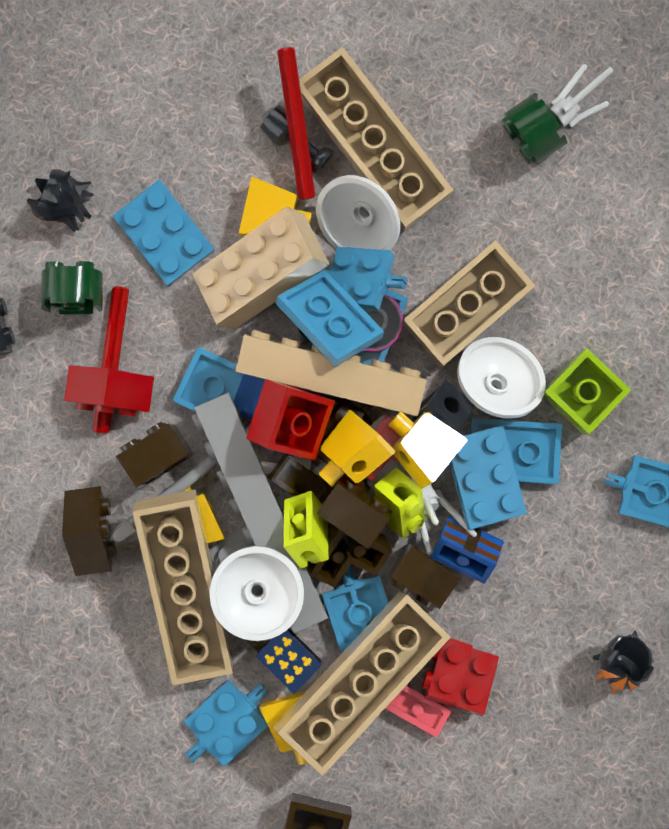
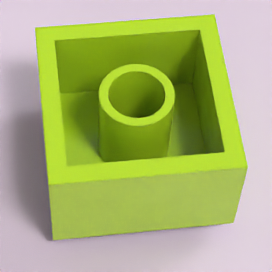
M586 348L580 351L545 388L543 397L581 434L589 435L629 394L631 389Z

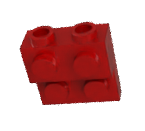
M450 638L431 658L434 660L432 671H426L422 683V688L426 689L424 698L483 716L486 711L499 656L474 649L471 644Z

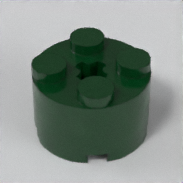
M533 93L504 113L505 117L502 119L504 125L502 126L511 140L516 137L520 141L519 147L521 148L519 152L528 165L533 161L538 164L568 143L565 135L560 137L556 132L560 128L558 121L542 99L538 101V94Z
M56 261L46 262L45 269L42 270L41 309L51 313V307L59 308V314L63 315L93 314V308L95 307L99 312L102 311L103 273L100 270L94 269V263L90 261H78L76 266H64V263Z

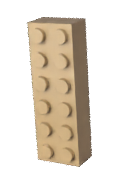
M343 46L299 79L304 105L358 175L373 181L390 196L397 208L400 218V229L403 233L451 197L454 191Z
M252 330L251 335L245 334L243 337L235 372L398 412L401 411L402 413L414 416L419 414L427 380L420 377L421 372L401 366L400 372L390 370L391 364L371 359L370 364L361 363V357L358 355H354L334 367L315 345H312V349L309 350L300 347L301 341L285 337L282 338L281 343L270 340L271 334Z
M196 489L135 501L132 513L172 686L233 674V656L228 633L215 617L210 603V585L214 569Z
M399 591L273 726L274 729L323 776L450 639V636L407 594Z

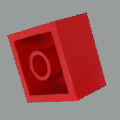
M265 379L246 439L267 449L315 460L335 401L310 391Z

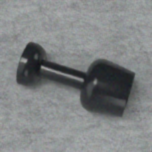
M277 105L266 117L260 128L275 145L284 146L290 141L286 112L283 106ZM308 141L312 172L316 175L331 158L334 150L329 147H323L318 150Z

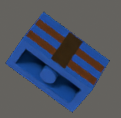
M449 515L439 532L430 558L485 584L497 565L504 541L478 528L473 529L477 536L472 537L453 516Z

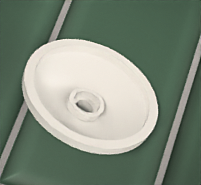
M355 175L341 176L329 182L318 196L316 204L317 221L323 235L335 249L337 247L391 250L396 244L400 233V218L397 208L390 196L373 181Z
M500 337L479 339L465 349L458 363L457 375L462 391L471 403L492 416L500 418L522 417L533 411L544 396L546 380L540 363L529 350L512 340Z
M263 546L242 548L227 556L216 569L210 585V603L219 623L231 634L251 641L271 639L285 632L299 616L304 600L302 578L294 563L281 552ZM255 585H260L263 588V593L259 596L254 595L251 591Z

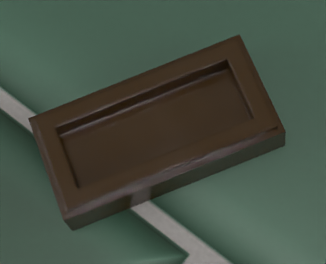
M287 453L282 456L267 477L292 496L312 491L321 504L333 489L326 481Z

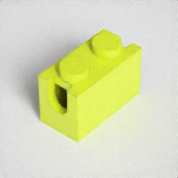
M395 467L374 485L375 496L386 501L390 506L389 509L393 511L386 525L404 540L409 535V531L414 534L424 524L423 492L420 486Z
M312 491L284 500L283 547L300 569L307 567L308 561L318 563L329 560L328 521L317 514L322 504ZM304 509H306V517L301 512Z

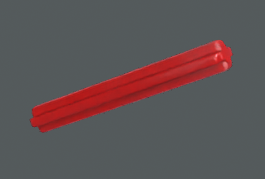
M294 47L280 48L277 50L297 195L300 200L314 198L316 194L296 52Z
M114 286L112 288L101 368L118 370L129 296V289L126 287ZM95 411L93 432L108 434L112 413Z

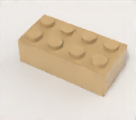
M286 206L192 274L216 325L236 329L276 302L278 295L311 278L330 264L304 213Z
M495 240L403 320L402 324L438 366L442 368L535 287V284Z

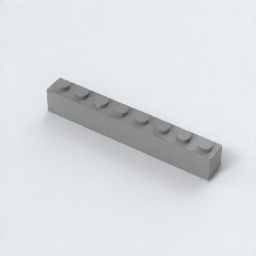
M229 392L194 407L196 414L192 415L198 432L204 430L209 442L204 443L211 460L217 458L221 470L217 471V475L223 488L229 486L234 498L229 499L235 515H242L246 526L241 528L248 544L254 542L255 546L269 547L281 552L294 563L301 575L304 587V600L299 616L291 625L293 632L297 633L328 619L307 568L300 569L283 547L284 516L260 465L252 443L246 439L247 432Z

